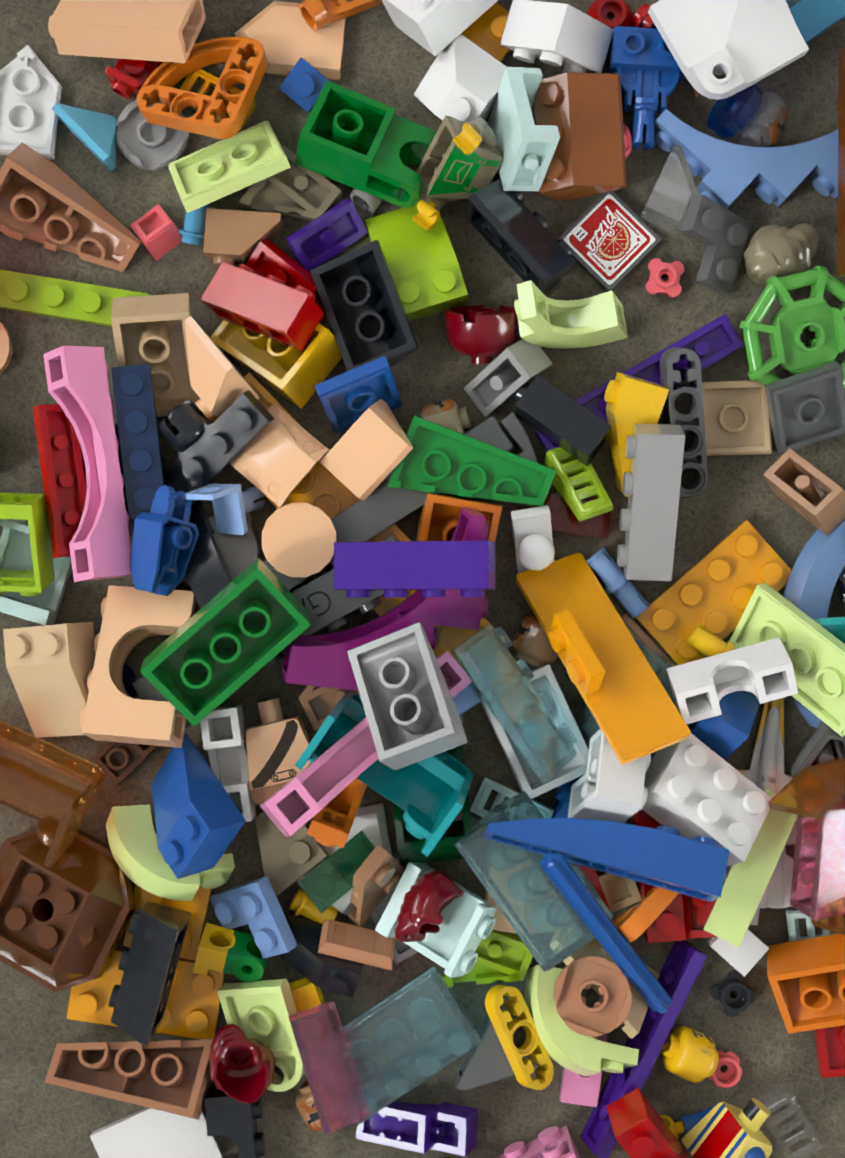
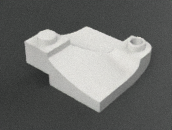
M660 0L651 5L648 11L687 80L698 93L710 99L720 100L728 98L801 58L809 50L793 19L786 0ZM713 74H716V75H723V74H724V75H725V78H724V79H717Z

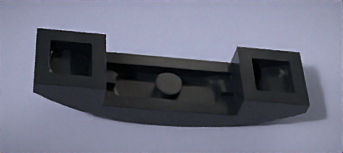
M199 500L191 506L189 522L196 524L199 536L185 575L201 609L232 580L213 537L215 531L208 519V514L203 503Z

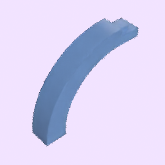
M845 519L827 536L819 529L814 532L798 556L786 584L783 597L812 619L828 617L833 589L845 566ZM793 697L800 713L809 726L818 728L822 720Z

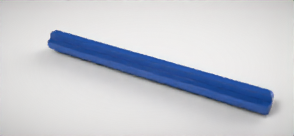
M554 851L546 853V857L541 860L540 864L547 876L651 1010L654 1012L658 1011L660 1014L667 1012V1007L672 1004V999L562 854L559 852L554 853Z

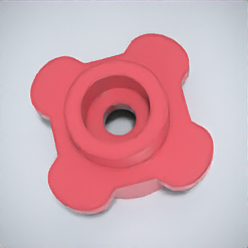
M659 258L652 259L648 264L650 275L648 282L645 284L646 291L650 295L667 294L671 298L677 297L682 291L679 282L680 275L684 272L683 264L679 261L665 263ZM667 275L668 280L663 281L661 276Z

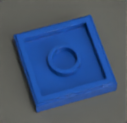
M385 356L314 385L335 433L351 428L360 416L379 399L384 400L390 410L403 405Z

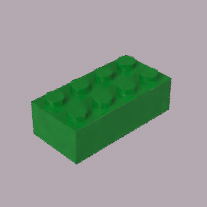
M258 558L145 657L140 672L195 727L311 626V613Z

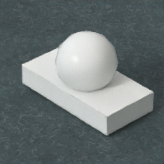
M545 505L511 511L518 573L527 570L540 571L554 562L555 555L549 506Z

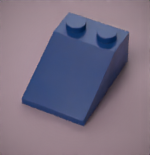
M184 734L182 748L173 747L151 782L158 849L177 879L213 869L246 822L188 734Z

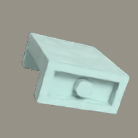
M506 67L488 120V125L496 134L497 145L503 154V161L498 168L503 191L539 192L560 139L557 126L535 125L531 107L543 77L540 68Z
M0 519V525L4 526L0 538V569L33 570L28 520ZM71 557L53 559L55 580L41 594L22 596L19 592L9 591L0 594V612L41 625H54L72 569Z
M408 863L375 931L386 938H395L394 929L397 926V916L400 913L405 893L410 891V886L416 884V879L420 876L435 871L433 868L424 863ZM456 882L454 883L464 892V895L454 899L440 913L443 917V923L438 925L440 931L435 934L426 933L423 941L404 942L445 968L444 974L450 978L461 977L464 973L468 974L472 970L478 958L476 950L481 940L486 939L491 933L496 921L493 916L497 910L496 906Z

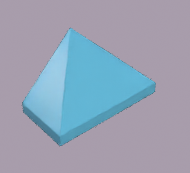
M56 103L52 110L58 118L112 172L116 168L117 119L113 115Z

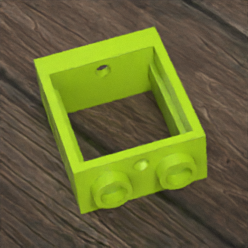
M0 492V519L28 520L33 570L0 569V594L9 591L19 592L22 596L39 595L55 580L45 494Z

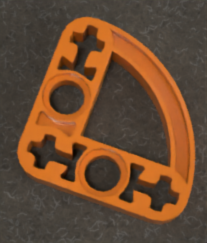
M215 38L194 44L186 63L163 62L147 78L137 95V106L143 118L151 124L216 139L232 138L241 129L266 72L268 60L263 45L252 38ZM226 62L212 96L172 88L181 79L196 70ZM242 83L246 85L245 89L239 94L227 93L229 87L233 84ZM188 106L198 107V111L193 116L188 118L180 116L184 108Z

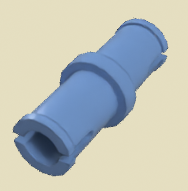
M603 547L591 556L586 563L591 566L607 586L604 590L608 595L613 594L630 615V618L634 619L651 604L645 600L630 580H626L625 573L617 566V563L606 551L607 549Z

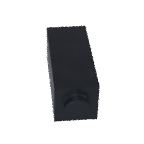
M539 375L536 376L531 384L527 382L522 385L514 398L516 402V416L586 466L591 464L611 438L612 426Z

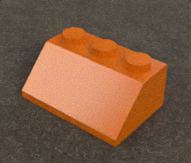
M845 932L767 946L769 948L766 952L767 977L788 1034L845 1025Z

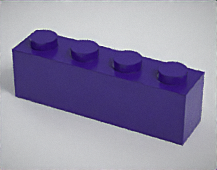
M489 540L334 542V590H346V598H370V590H384V598H407V590H422V597L429 598L446 597V590H461V597H484V590H496L495 542Z

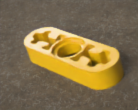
M500 984L493 986L486 994L485 1008L515 1077L524 1087L543 1090L551 1083L554 1068L547 1050L538 1035L521 992L513 986ZM502 996H507L509 999L505 1003L506 1010L500 1009V1006L504 1003ZM522 1026L526 1033V1039L524 1044L517 1048L513 1043V1034L518 1027ZM532 1063L538 1065V1068L535 1070L536 1078L530 1076L534 1072Z

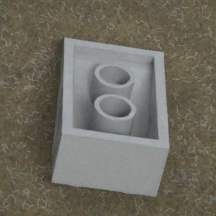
M420 622L347 651L376 752L381 763L395 771L468 743L457 707Z

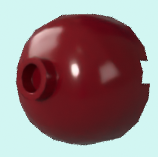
M463 305L450 307V310L446 309L445 330L450 345L458 353L471 356V363H491L493 356L500 355L506 348L513 345L517 338L519 324L515 307L500 305V312H497V309L483 308L485 305Z

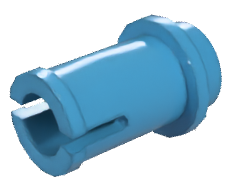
M211 203L189 213L186 211L184 228L179 229V233L182 234V242L204 245L206 208H209Z

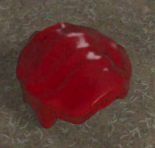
M437 869L416 879V884L410 886V891L405 893L400 913L397 916V926L394 929L395 938L400 942L423 941L426 933H438L440 931L438 925L443 923V917L440 913L454 899L463 897L464 892L444 871Z
M227 1024L221 1027L210 1047L211 1081H215L216 1088L222 1090L230 1098L248 1105L255 1103L265 1094L267 1088L273 1082L275 1071L274 1053L255 1038L249 1039L238 1025Z

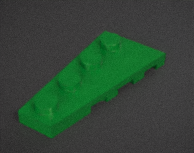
M414 416L406 435L413 449L394 468L387 487L543 506L557 470Z

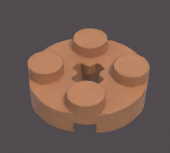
M586 956L574 959L562 969L555 982L554 1001L558 1014L571 1030L584 1036L597 1037L610 1033L623 1024L631 1008L632 993L627 978L616 964L602 957ZM592 984H596L599 986L598 993L604 996L602 1003L595 1002L593 1007L586 1006V998L581 996L583 988L590 989Z

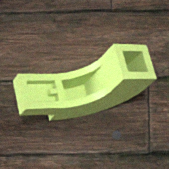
M531 280L517 284L519 299L515 300L514 305L518 318L520 337L531 344L547 348L571 349L597 346L628 338L623 305L613 291L584 299L566 301L555 300L545 296Z
M150 804L115 806L111 809L106 822L107 838L111 853L123 873L142 889L162 898L191 901L199 886L212 889L226 884L235 868L232 853L223 854L213 869L177 879L158 849Z
M538 964L527 970L525 1003L533 1018L541 1042L552 1059L564 1068L586 1077L599 1074L600 1070L610 1073H623L624 1068L638 1065L639 1049L603 1042L590 1036L581 1035L571 1030L557 1012L554 1001V986L558 975L562 971L561 968Z

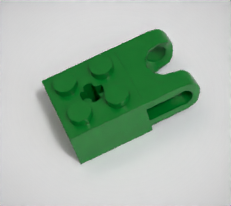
M326 80L299 135L295 164L397 206L411 208L417 204L422 194V180L418 173L404 164L419 166L436 132L396 115V109Z

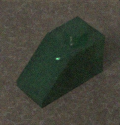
M361 830L345 843L344 848H339L298 882L299 886L321 913L354 887L352 885L354 873L374 850L375 846Z

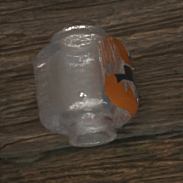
M772 92L751 95L744 102L734 122L733 128L740 143L752 147H773L778 142L788 123V109L783 99Z

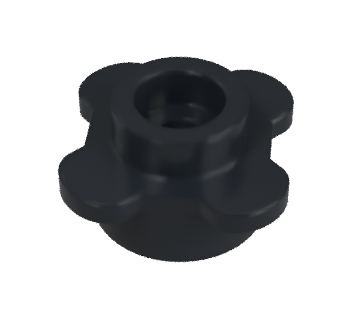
M737 971L729 972L725 981L721 984H715L711 988V996L713 999L721 1002L724 1006V1013L730 1017L737 1016L739 1012L744 1011L756 998L755 991L752 988H747L743 983L742 975ZM731 991H736L735 997L730 996Z

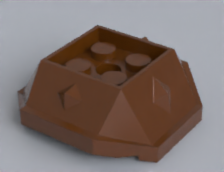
M64 821L5 839L0 848V961L53 992L102 977L135 910L130 879L116 863L109 845ZM48 900L52 903L54 908L52 917L48 914L46 910V903Z

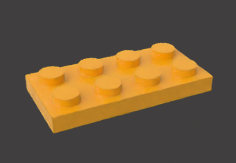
M745 520L652 601L651 605L635 617V619L677 666L699 660L705 655L690 644L685 643L699 623L721 640L725 639L735 630L756 586L766 583L778 592L787 584L792 570L749 521Z
M123 948L115 949L102 977L71 987L66 1019L116 1026L111 1022L114 1008L108 1005L115 984L120 985L124 971L118 969L124 951ZM179 958L163 1021L155 1033L194 1039H214L221 1004L217 990L224 984L225 973L209 969L207 976L192 973L195 961Z

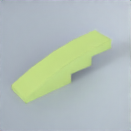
M767 788L765 793L774 799L771 808L745 861L731 866L723 883L721 897L716 900L703 930L740 948L802 807L801 804Z

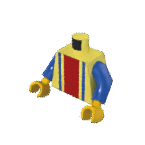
M751 1098L743 1110L723 1101L705 1110L679 1117V1122L676 1123L668 1115H660L677 1140L679 1134H684L681 1141L693 1158H769L772 1153V1144L759 1129L771 1113L763 1103L755 1098Z

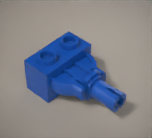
M615 26L609 45L607 74H618L621 76L623 111L629 112L633 97L631 111L633 116L632 148L639 149L643 138V150H649L655 146L654 131L657 106L658 114H662L667 109L668 97L673 93L677 84H680L684 74L658 29Z

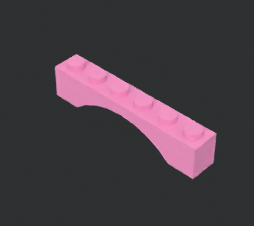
M61 346L43 355L48 392L61 406L71 422L81 445L86 467L87 490L84 510L78 529L69 543L74 582L112 579L132 575L130 570L132 548L128 530L129 515L125 507L123 493L124 478L120 471L119 441L115 434L113 419L114 403L110 397L108 382L109 366L105 360L104 347Z
M448 651L436 658L453 698L469 685L472 680ZM365 717L260 805L285 837L294 834L378 759L367 718Z

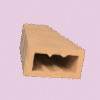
M60 0L53 15L49 18L48 29L50 36L55 40L60 55L186 63L205 22L206 15L202 0Z

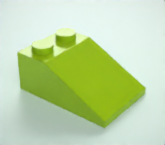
M417 204L411 208L403 207L364 219L371 242L375 240L380 242L409 321L450 309V307L467 304L468 292L459 263L441 215L436 224L426 231L412 220L413 216L419 212Z

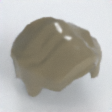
M806 223L798 224L791 228L779 225H768L760 228L753 235L748 248L744 252V264L748 277L755 284L767 286L766 281L772 276L779 278L807 271L819 243L816 229Z

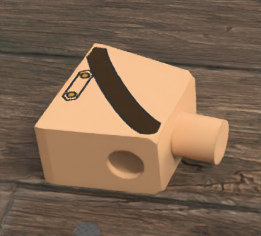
M279 698L258 702L257 705L262 724L246 729L250 791L289 782L310 764L308 760L302 770L295 766L311 740L300 715L288 718L283 717Z

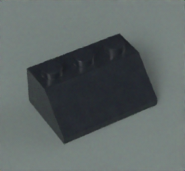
M498 179L474 192L468 197L466 219L524 282L531 280L543 294H546L572 270L576 262L572 258L574 256L572 249L562 239L556 241L547 231L549 225L538 212L531 213L523 204L524 198L519 191H503L501 179Z
M378 240L372 241L310 270L347 371L382 356L386 357L391 367L419 348Z
M149 901L140 911L135 910L128 932L134 934L131 947H125L118 969L124 971L120 985L115 984L108 1005L114 1008L111 1022L136 1041L148 1045L163 1021L191 917L190 912Z

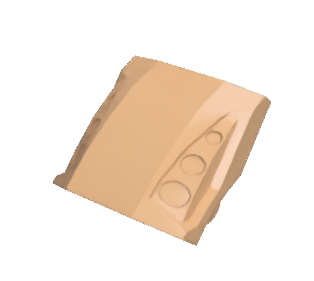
M273 404L267 411L275 419L229 464L279 507H282L286 504V499L290 498L289 495L293 493L294 489L301 485L300 482L303 478L312 472L311 469L330 450L276 404Z

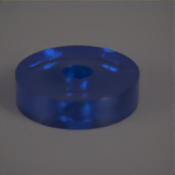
M753 84L728 98L717 100L708 117V128L721 139L737 134L751 121L758 111L763 99V91L756 84Z

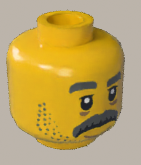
M684 1025L676 1027L670 1032L668 1041L660 1051L663 1064L668 1072L693 1083L701 1082L713 1075L718 1066L719 1054L713 1039Z

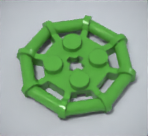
M819 265L815 266L813 270L779 278L776 276L769 278L766 281V288L745 321L740 322L739 327L743 329L749 365L747 375L751 381L757 380L764 386L781 380L770 372L777 365L796 375L835 362L834 359L838 353H842L845 349V284L829 274L826 267ZM811 286L810 296L807 298L793 301L788 293L789 290ZM824 290L842 301V305L836 308L825 303L827 301L823 299ZM777 298L782 306L781 309L773 315L770 325L761 324ZM805 327H807L808 331H814L815 338L809 340L810 346L808 347L800 340V334L803 333ZM759 332L768 333L771 357L763 361ZM844 359V361H843L842 364H841V367H842V375H843V383H844V392H845V359Z

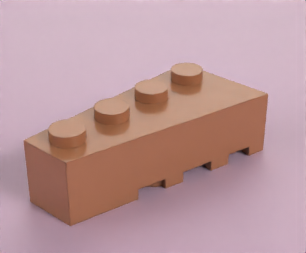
M213 1039L150 1041L148 1045L141 1044L138 1041L57 1043L45 1083L199 1120L210 1081L209 1055Z

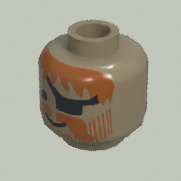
M452 398L426 405L420 410V418L459 433L465 434L468 429L473 428L467 407L460 408L458 403Z

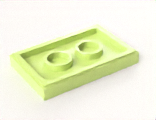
M268 120L245 129L232 138L218 141L168 165L187 213L291 168Z

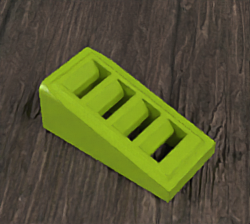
M561 447L549 450L546 453L544 465L557 470L552 483L579 522L613 510V504L592 464L586 466ZM584 485L586 486L585 488L575 491L576 488L582 487ZM592 496L595 499L583 504L581 502V500Z

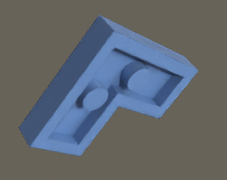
M268 876L220 890L209 897L222 927L232 929L249 925L263 959L288 953L298 946Z

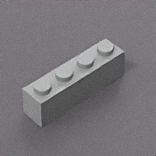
M634 423L633 435H627L625 454L626 458H631L630 472H624L623 495H628L627 509L621 508L620 531H626L625 544H618L617 566L623 567L626 580L672 581L685 433L681 425Z

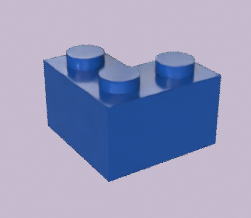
M735 691L725 695L719 701L722 715L687 724L691 734L726 760L750 735L759 707L756 695L751 692Z

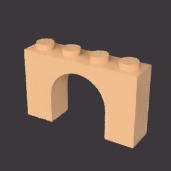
M109 585L107 597H104L101 603V616L103 619L100 633H97L94 640L96 656L93 669L89 671L87 677L89 693L87 704L82 708L80 714L81 733L98 741L182 748L186 718L170 702L131 698L124 687L122 671L128 654L139 642L156 635L173 634L200 610L192 591L174 590L169 596L137 590L135 587Z

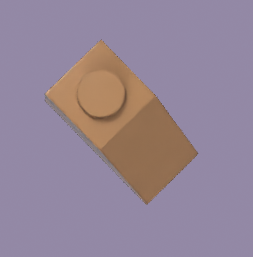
M206 208L203 253L207 260L213 262V266L218 268L222 262L235 266V263L245 264L261 240L268 238L272 241L284 230L283 217L281 213Z

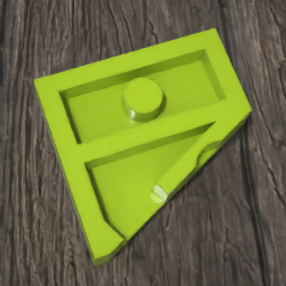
M492 930L486 939L481 940L476 950L478 958L472 970L468 974L464 973L461 977L450 978L444 974L442 986L454 987V983L476 981V985L491 984L496 980L505 982L524 981L536 950V941L514 933Z

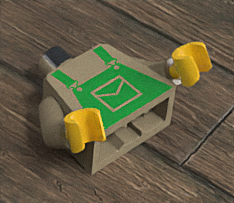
M445 115L416 170V173L421 177L422 190L426 198L418 202L417 209L419 212L413 216L412 220L426 231L436 224L440 216L439 211L444 205L463 199L468 200V197L474 192L489 185L491 180L497 181L501 179L498 168L503 161V154L497 145L496 134L484 118L477 117L468 123Z

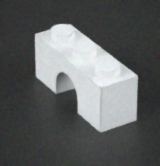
M779 637L666 669L674 701L686 724L722 715L719 701L725 695L735 691L753 693L760 704L798 694L793 664Z
M241 704L215 708L200 721L203 748L208 752L211 770L246 822H249L256 816L255 803L252 802L249 787L243 707Z

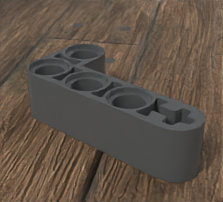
M672 347L662 354L659 364L660 383L663 387L669 389L662 414L663 424L681 425L683 431L690 430L692 433V442L688 447L684 448L682 471L691 467L694 469L695 474L692 482L680 487V497L699 494L704 490L708 479L700 358L694 351L683 347ZM680 358L687 360V366L681 367L680 371L673 369V363L679 362ZM682 379L688 381L689 385H673V382L676 381L681 383ZM687 392L690 397V404L686 410L677 412L674 406L675 399L680 393Z

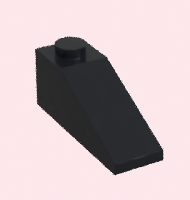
M283 912L298 946L290 952L280 954L279 956L315 986L326 989L334 994H342L352 998L363 964L318 953L323 924Z

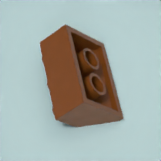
M566 72L542 79L534 99L536 125L557 126L560 139L541 185L540 193L561 202L627 188L621 76L606 73Z

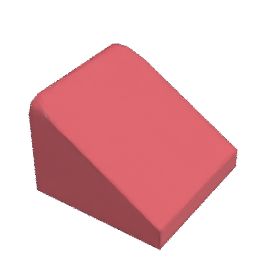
M160 204L153 207L130 225L156 261L182 242V234L179 233V229Z

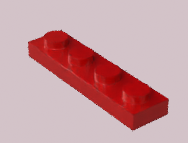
M59 404L37 405L32 409L53 559L71 557L69 543L78 529L86 497L80 443L71 422Z

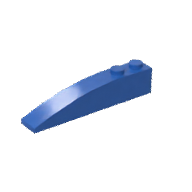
M540 818L488 823L483 834L485 839L545 856L550 851H554V853L559 852L567 862L708 902L721 897L730 851L718 847L719 842L714 839L701 836L695 837V840L680 836L679 830L668 826H657V829L615 821L579 818Z

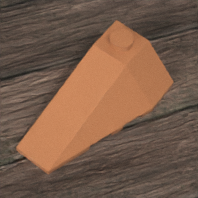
M23 142L6 157L0 169V231L20 241H23L25 238L44 244V248L55 252L57 249L77 254L81 260L124 272L141 244V241L56 164Z

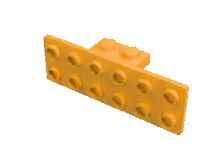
M578 552L555 560L548 567L540 571L527 570L516 575L515 581L549 638L553 650L564 664L569 678L576 685L621 764L629 763L689 738L691 734L690 729L581 553Z

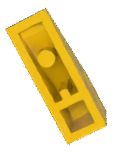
M617 372L615 380H610L607 385L604 400L607 402L605 407L607 423L612 426L610 446L616 488L623 493L624 472H630L631 458H626L625 454L627 435H633L634 423L658 424L669 389L651 381Z

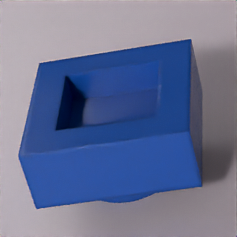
M301 57L279 89L304 110L310 112L326 80H330Z

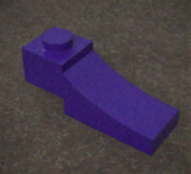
M362 1098L358 1101L356 1139L422 1154L426 1153L429 1149L466 1156L477 1144L478 1109L447 1102L442 1104H414Z

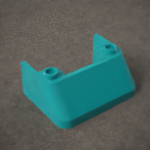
M353 690L346 692L327 716L295 764L297 768L302 770L308 760L310 763L313 762L366 717L358 692ZM445 751L395 771L381 763L378 758L357 779L405 811L403 814V819L406 822L405 828L416 838H426L421 853L428 857L464 806L473 774L466 765Z

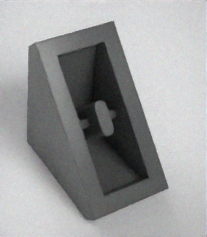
M488 1014L455 1075L456 1088L461 1091L514 1076V1072Z

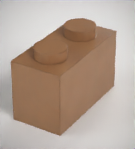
M791 448L763 474L773 492L826 536L845 519L844 489Z

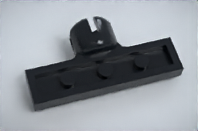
M249 390L242 393L215 422L209 420L192 401L187 400L177 405L168 413L167 421L163 418L158 426L159 432L176 449L178 455L176 461L164 472L165 485L174 488L175 493L181 492V490L190 492L207 486L275 418Z

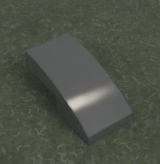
M512 412L500 422L499 426L520 452L519 456L537 462L530 440L521 423Z

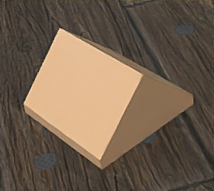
M379 399L360 416L323 457L320 463L356 497L365 501L413 449V446L387 403Z

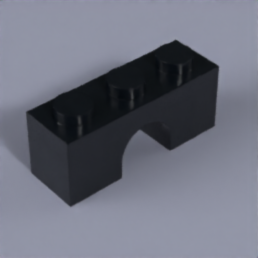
M210 1086L205 1096L207 1136L222 1135L231 1138L239 1149V1154L234 1158H260V1156H265L264 1132H258L257 1119L262 1118L263 1112L262 1097L257 1102L248 1105L230 1098L222 1090L217 1089L216 1086Z

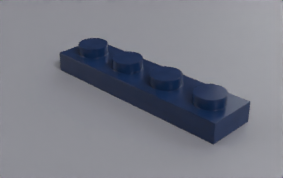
M150 364L111 367L129 519H135L142 512L150 513L152 502L155 498L154 494H156L158 487L165 485Z

